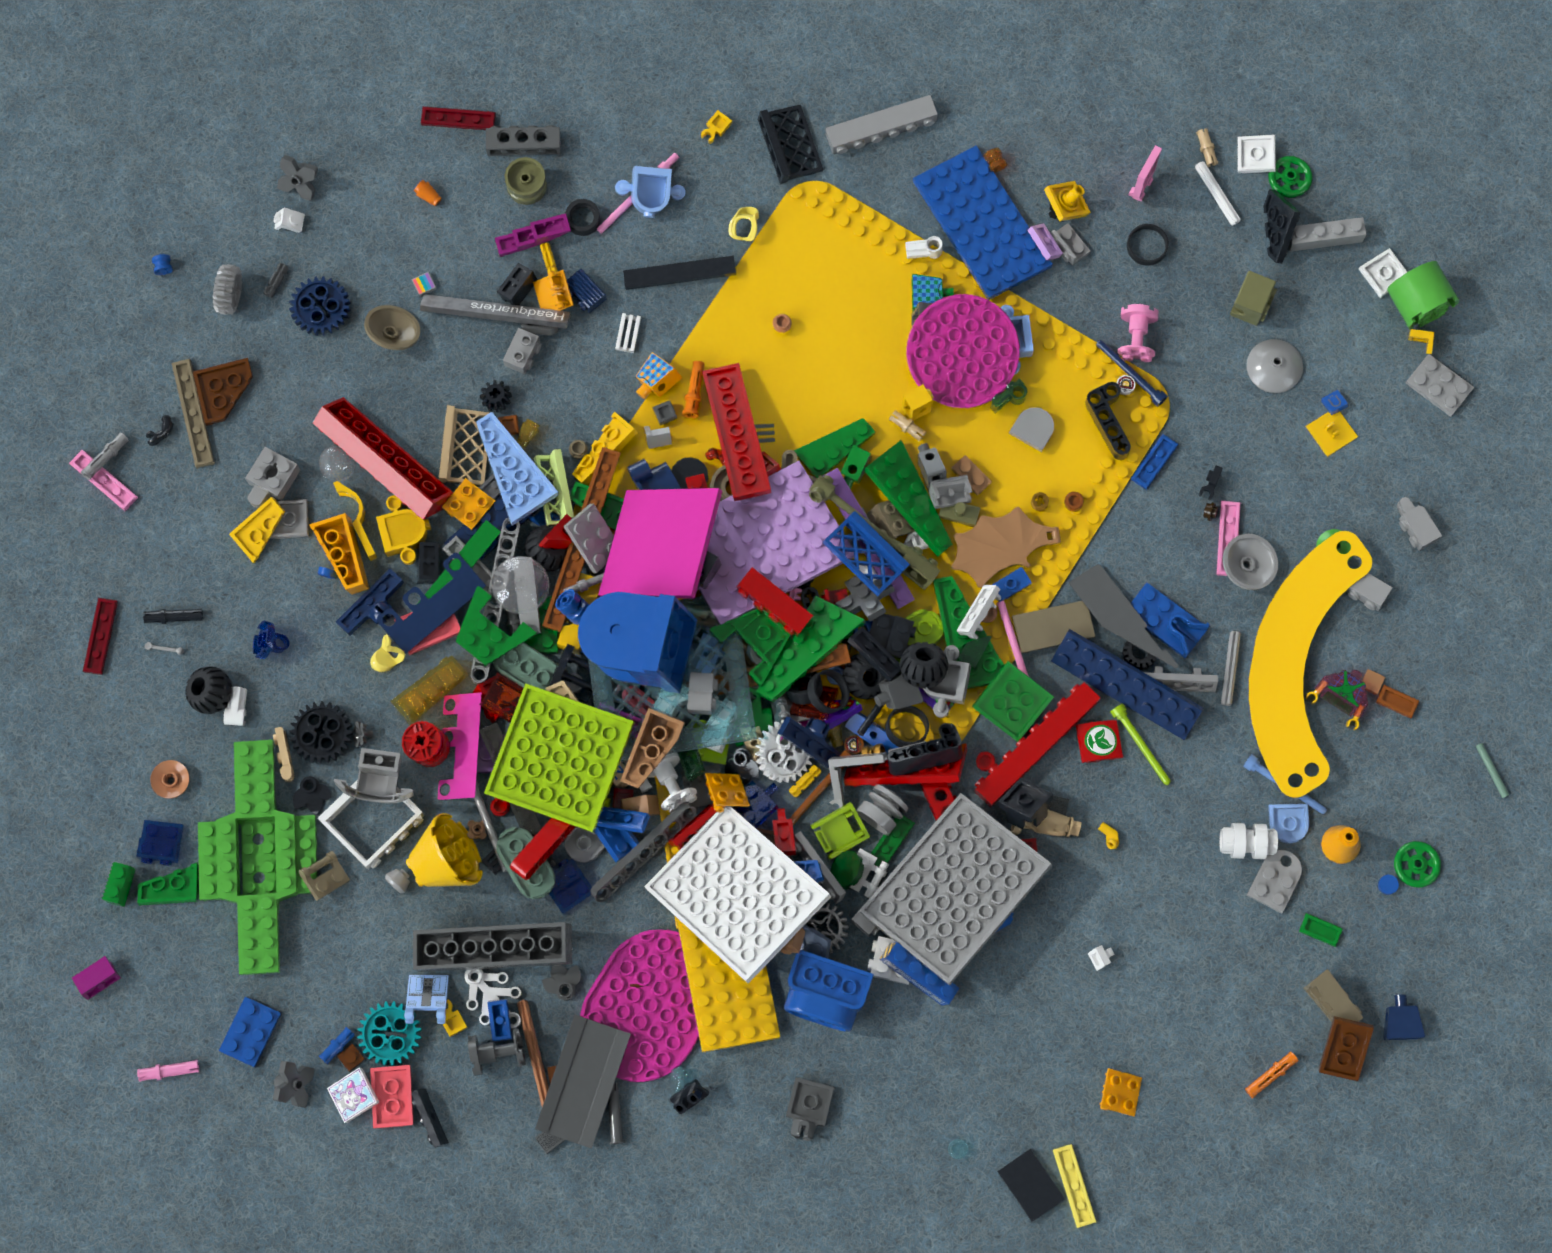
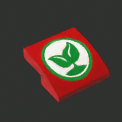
M1117 720L1076 725L1082 763L1123 758Z

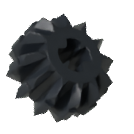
M493 380L492 385L487 382V388H481L483 393L480 395V399L483 400L482 405L488 406L489 411L494 407L497 413L499 412V407L505 410V404L511 403L509 399L512 397V393L509 392L510 387L508 385L504 386L503 381L497 384V381Z

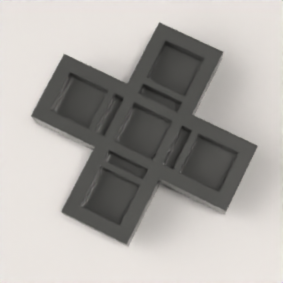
M854 576L844 582L851 595L835 604L852 614L862 610L868 620L872 621L886 613L880 599L891 594L895 589L890 584L877 597L857 576ZM881 579L873 581V584L878 589L882 587Z

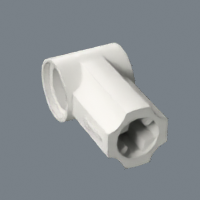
M936 236L929 237L927 240L905 242L907 259L921 257L936 259L942 254V241ZM932 245H936L939 248L936 250H932L929 247Z
M231 687L232 694H229L231 698L224 711V725L245 726L244 716H246L247 689Z

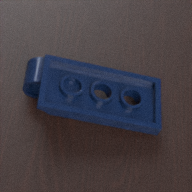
M642 459L627 467L638 490L681 489L666 462L650 469L646 460Z

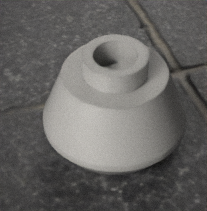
M394 869L386 873L385 879L400 894L406 892L410 884L408 880L410 875L403 869L400 871Z

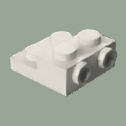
M878 936V941H873L871 951L875 952L873 960L869 959L867 971H871L875 978L909 985V981L879 960L888 945L895 941Z

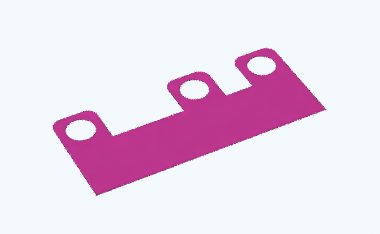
M481 693L444 696L443 714L458 715L457 727L442 729L444 733L447 731L453 733L450 747H455L454 779L439 781V800L475 798ZM449 699L455 701V708L452 711H448L445 708L446 701ZM446 783L450 786V792L443 796L440 793V787Z

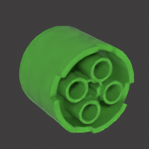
M1431 261L1410 270L1396 279L1387 288L1390 297L1410 330L1415 325L1422 327L1442 317L1449 310L1448 307L1452 306L1453 308L1460 301L1437 261Z

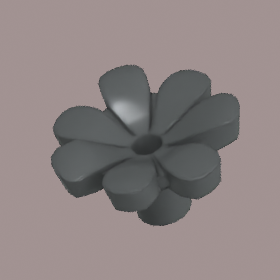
M356 721V727L353 729L356 735H353L352 738L356 742L355 746L360 747L366 744V738L373 737V731L366 730L367 726L365 723Z

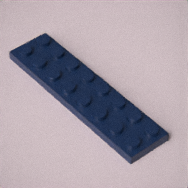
M1071 629L1066 633L1051 660L1054 664L1185 740L1204 709Z

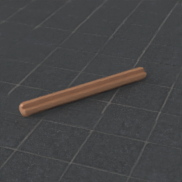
M521 1000L517 1002L541 1105L543 1106L549 1087L528 1001Z

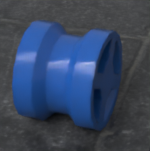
M160 254L152 258V263L155 265L154 274L164 275L173 271L170 265V255Z

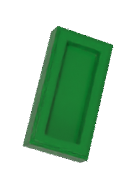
M1306 913L1298 932L1336 947L1343 928Z

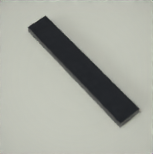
M733 255L623 270L625 289L629 290L736 275Z

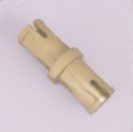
M1203 129L1197 131L1196 134L1201 145L1200 151L1204 154L1207 167H1211L1210 164L1212 166L1217 165L1218 161L1214 152L1215 146L1211 142L1208 129H1204V132Z
M897 410L892 413L898 419L891 415L889 420L901 427L904 433L908 432L919 442L923 439L917 432L925 436L926 431L915 425L912 419L908 420Z

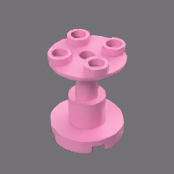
M1131 304L1128 305V309L1121 308V319L1129 322V333L1132 334L1131 345L1122 346L1117 351L1124 361L1130 362L1133 359H1141L1142 362L1152 361L1155 351L1143 346V336L1148 333V324L1158 321L1159 311L1156 308L1153 311L1149 309L1148 305Z

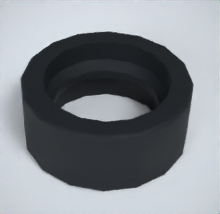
M577 199L569 204L565 212L571 232L575 235L588 236L597 230L601 222L600 211L591 200ZM588 208L594 215L593 222L586 227L576 226L572 221V215L575 210Z
M818 672L808 673L791 685V688L786 691L790 701L801 705L811 703L807 690L798 691L794 688L801 683L809 682L811 677ZM820 675L816 681L818 698L821 697L823 692Z

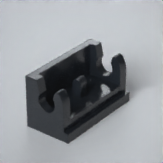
M517 263L497 290V293L503 301L519 306L534 286L533 282L538 279L531 269Z
M419 542L417 584H423L426 581L434 584L438 579L439 543Z

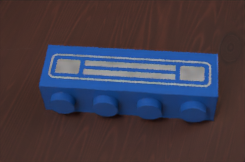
M898 942L890 943L879 959L941 1006L949 1005L959 990V987L953 983L948 985Z

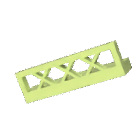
M554 449L550 455L535 456V465L545 477L547 476L553 481V486L558 491L559 496L555 497L557 502L555 505L550 502L543 505L546 525H554L555 527L559 521H551L550 513L552 511L559 515L560 520L566 514L572 519L574 518L561 449ZM540 461H549L550 469L548 471L541 466Z

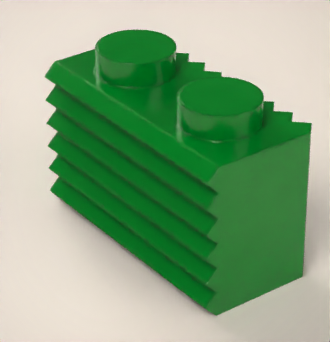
M113 862L112 870H110L109 878H107L106 889H104V896L101 898L107 903L125 907L136 870L132 866Z

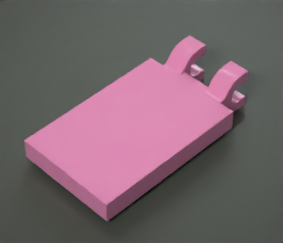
M1156 145L1153 148L1137 178L1135 187H1132L1128 194L1138 201H1142L1144 198V190L1153 181L1152 176L1156 170L1162 148Z

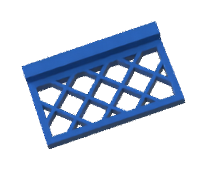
M856 511L850 514L822 542L877 597L910 565ZM847 526L852 531V535H844L843 528ZM832 538L840 539L841 547L834 546L830 540ZM844 539L853 540V548L845 547ZM857 541H862L866 545V549L858 548ZM845 552H854V560H849ZM858 553H866L867 561H859ZM871 554H875L880 559V563L871 562ZM859 565L868 566V574L862 573L859 570ZM872 566L880 567L881 575L872 574ZM885 568H890L895 574L893 576L885 575ZM873 579H881L882 587L880 589L873 584Z

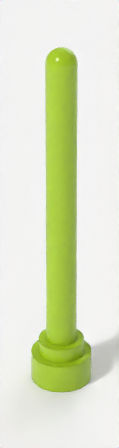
M1123 703L1118 705L1110 713L1114 718L1121 720L1163 784L1169 785L1171 782L1169 777L1127 717L1126 707Z

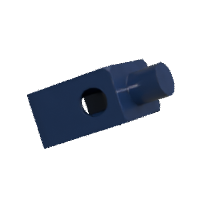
M1394 995L1395 1006L1386 1008L1383 1039L1409 1040L1424 1038L1425 1033L1418 1007L1407 1006L1406 995Z

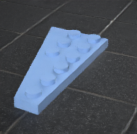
M492 412L476 421L512 526L559 496L555 487Z

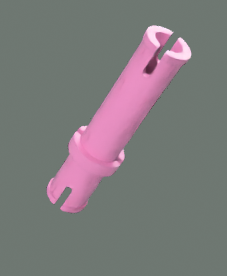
M198 1060L163 1066L157 1064L155 1067L138 1069L139 1082L151 1079L162 1080L164 1077L199 1073Z

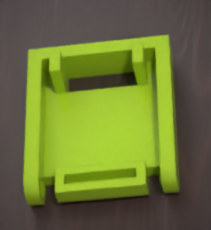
M851 802L810 825L812 829L820 827L814 833L825 853L830 850L833 851L827 855L829 860L870 837ZM852 815L860 827V830L855 833L846 819Z

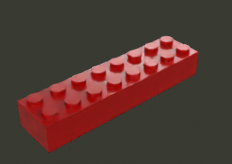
M342 397L321 407L313 421V424L319 431L327 435L334 444L343 449L348 456L352 457L363 469L367 470L374 479L382 483L389 492L398 497L418 517L424 520L443 510L442 506L453 492L348 400Z

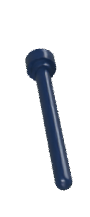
M1102 340L1097 341V347L1151 396L1150 398L1154 405L1159 407L1167 399L1168 396L1163 391H1156Z

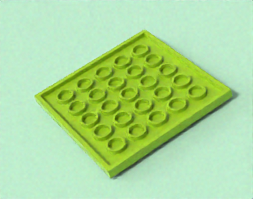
M525 683L484 794L594 833L635 722Z

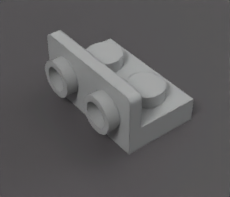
M1069 223L1059 230L1051 232L1052 237L1063 253L1061 255L1066 262H1070L1072 266L1090 254L1089 248Z

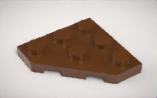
M248 358L193 371L206 426L225 421L252 380L253 375Z

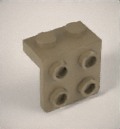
M889 500L876 504L867 513L869 521L891 538L897 539L899 536L915 531Z

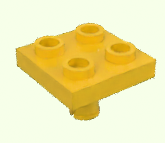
M1075 181L1049 185L1044 189L1059 222L1086 217L1091 213L1082 196L1085 193L1084 188L1081 185H1077Z

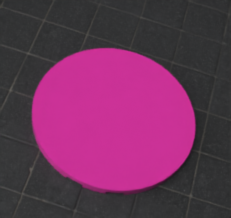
M969 294L951 295L929 305L915 320L907 340V364L918 387L923 384L926 389L929 388L933 394V400L949 407L971 408L993 400L1006 389L1018 367L1020 344L1014 324L999 306L980 296Z

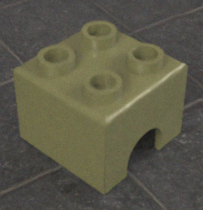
M1248 271L1230 315L1255 326L1258 325L1259 321L1263 322L1277 291L1274 288L1276 281Z

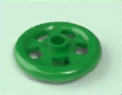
M1295 156L1279 158L1276 160V172L1268 173L1272 189L1288 198L1298 197L1307 192L1313 179L1309 165L1301 158ZM1290 164L1298 165V169L1291 168ZM1280 166L1285 168L1282 174L1277 171ZM1288 174H1292L1294 177L1289 178ZM1300 174H1305V180H1299ZM1279 179L1285 184L1282 187L1277 183ZM1297 184L1298 189L1291 190L1290 186Z
M1412 841L1404 844L1397 851L1394 858V869L1402 882L1411 887L1421 888L1432 884L1437 879L1441 870V861L1438 853L1432 846L1424 842ZM1415 849L1417 854L1409 857L1407 852ZM1424 852H1427L1431 857L1428 861L1422 856ZM1415 861H1420L1421 867H1416ZM1402 862H1408V870H1403ZM1427 866L1433 868L1430 875L1424 873ZM1412 873L1420 874L1419 880L1412 879Z

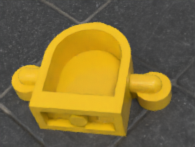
M392 495L386 501V505L392 513L376 517L387 557L400 554L402 562L406 565H411L416 561L414 549L418 548L419 542H425L427 532L431 530L429 519L423 520L410 509L400 510L402 508L401 500Z

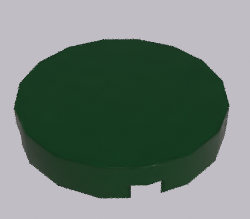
M847 850L838 855L830 870L841 887L846 890L859 882L864 871L863 858L854 851Z

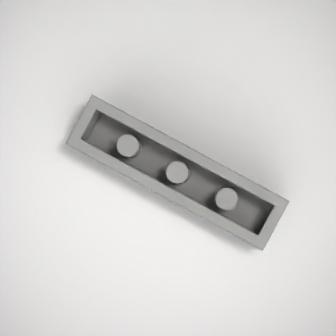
M1361 217L1296 226L1293 238L1288 246L1289 252L1363 242L1367 235L1364 219Z

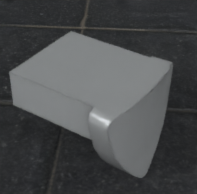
M644 426L649 449L672 444L669 427L650 430L649 426Z

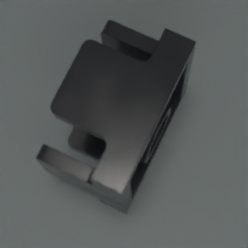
M1020 778L998 801V807L1006 811L1008 823L1023 829L1025 821L1029 823L1033 821V825L1038 827L1048 816L1047 806L1053 800V794Z

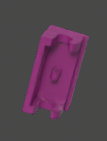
M106 956L72 977L80 994L87 1000L121 979Z

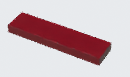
M423 106L421 125L486 130V128L495 126L496 112Z
M98 598L83 667L84 673L103 675L118 604L117 600Z

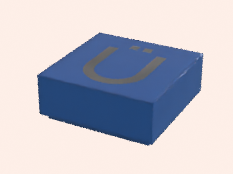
M1338 390L1321 399V402L1331 415L1348 407V403Z

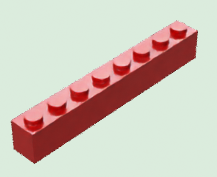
M1085 682L1081 685L1076 684L1070 690L1071 695L1067 699L1063 697L1056 704L1058 708L1054 712L1050 710L1043 717L1044 721L1040 725L1037 723L1029 731L1031 734L1027 738L1022 737L1016 743L1017 748L1013 752L1009 750L1002 757L1004 761L1000 765L996 763L988 771L990 774L986 778L981 777L976 782L974 792L990 808L1100 701L1101 697Z

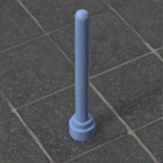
M1251 754L1243 767L1249 771L1256 770L1277 784L1270 771L1260 764L1256 756ZM1308 795L1298 798L1321 814H1325L1327 811L1326 807Z

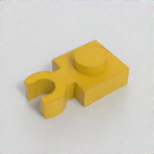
M717 110L706 123L709 129H704L701 132V138L703 139L706 135H710L711 138H709L708 143L712 144L715 140V135L718 134L721 137L731 126L732 120Z
M447 1000L448 1008L446 1009V1020L443 1026L449 1037H452L468 1027L459 1010L452 1012L453 1005L450 1000Z

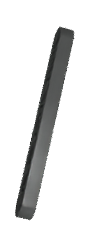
M690 802L680 804L591 888L593 898L597 902L607 900L695 817L696 808ZM690 808V811L683 815L684 811ZM676 822L672 828H669L671 823ZM661 835V838L658 841L654 842L656 837ZM644 849H647L643 855H640ZM630 862H633V864L631 865V867H629V868L626 869V866H627ZM619 875L617 880L611 882L615 876ZM601 889H604L602 894L597 895Z

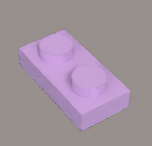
M1045 224L1029 228V234L1046 260L1059 258L1063 254Z

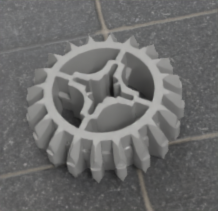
M223 264L220 266L215 277L213 307L220 314L233 315L239 303L242 290V272L235 265Z
M827 903L826 908L821 907L815 915L820 913L828 915L821 921L811 918L807 923L817 931H819L818 925L822 926L826 923L825 929L828 930L826 932L822 931L821 934L833 939L829 952L833 954V946L836 950H839L840 947L837 943H845L841 937H848V933L842 930H847L849 926L842 925L847 921V918L840 919L843 912L839 911L836 914L837 906L830 910V903ZM832 918L838 924V934H835L829 928Z

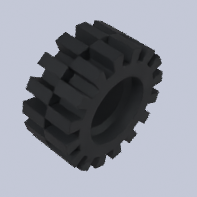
M1126 641L1122 651L1124 661L1139 670H1146L1154 664L1157 657L1148 653L1143 659L1136 658L1133 654V648L1136 646Z

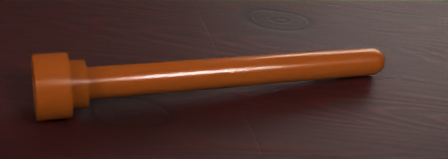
M845 750L840 754V756L851 755ZM840 766L839 768H841L842 771L845 767L847 768L848 766ZM830 773L789 818L792 819L793 825L831 783Z

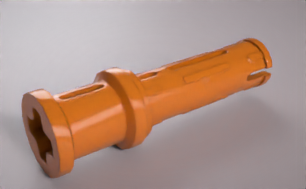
M702 361L693 362L689 391L684 397L686 401L685 409L682 411V415L687 418L694 419L699 417L697 412L698 405L701 403L699 393L703 375L702 371L705 363Z

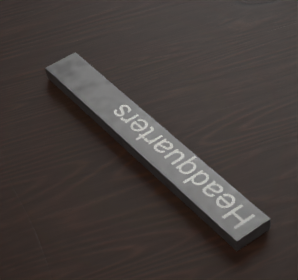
M424 294L420 304V311L557 328H567L571 318V312L427 294Z

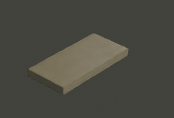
M1083 601L1012 616L1021 654L1059 646L1069 629L1086 639L1095 638L1089 609Z

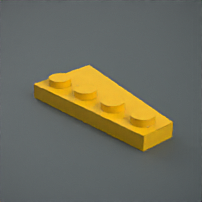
M615 411L611 416L612 420L609 425H605L601 430L603 434L599 440H595L591 445L592 450L590 453L585 454L572 473L582 484L588 485L591 482L602 447L620 452L638 433Z

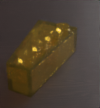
M452 655L449 658L445 657L439 662L438 666L429 670L422 678L390 702L410 726L466 679L468 674Z

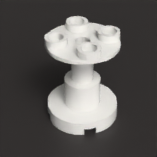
M670 750L671 754H667L648 777L656 776L660 785L666 786L670 796L663 801L661 808L669 810L670 813L683 802L692 803L697 800V790L695 788L681 790L676 781L678 775L674 767L679 763L680 758L675 750Z

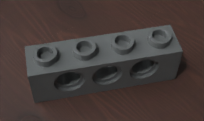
M532 125L527 128H520L518 126H510L509 128L493 126L486 128L487 156L561 154L560 127L554 125L537 127ZM541 137L546 138V140L543 142L538 141V139ZM503 138L509 139L507 142H501ZM521 138H527V139H528V140L525 141V142H520V141H519Z

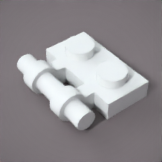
M860 848L858 854L863 858L864 871L859 882L855 886H850V888L859 892L862 886L867 888L864 896L870 898L879 888L877 886L882 877L886 876L889 864L882 861L879 867L874 865L877 857ZM872 870L876 874L870 883L866 879Z

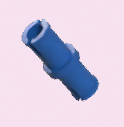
M345 1027L335 1040L332 1039L330 1041L331 1044L319 1057L328 1065L339 1052L344 1050V1046L355 1037V1034Z

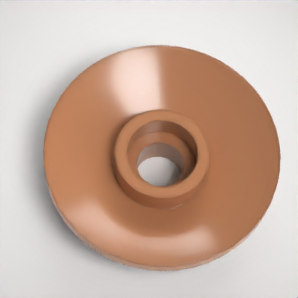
M174 760L159 763L153 769L150 777L151 787L154 792L160 797L167 799L182 795L187 789L190 780L186 767ZM173 777L175 779L174 783L169 784L168 779Z

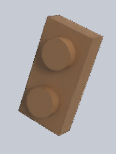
M966 455L951 468L957 476H968L972 491L977 496L992 482Z

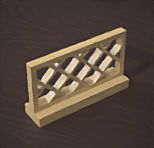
M447 405L438 479L442 483L452 482L461 484L464 477H467V480L477 486H481L485 482L487 453L485 448L484 452L481 449L484 446L483 443L478 446L472 439L479 434V431L470 436L464 428L470 423H473L477 428L474 420L478 417L486 416L489 412L457 409L455 406ZM457 415H466L469 421L461 425L457 421ZM462 430L467 439L459 443L455 435ZM471 441L476 449L468 454L462 446ZM460 448L465 457L458 462L453 457V453ZM477 451L483 456V460L478 464L470 457ZM469 459L474 467L466 472L460 464ZM458 466L463 475L459 478L451 477V471ZM477 469L481 474V481L473 480L468 474Z

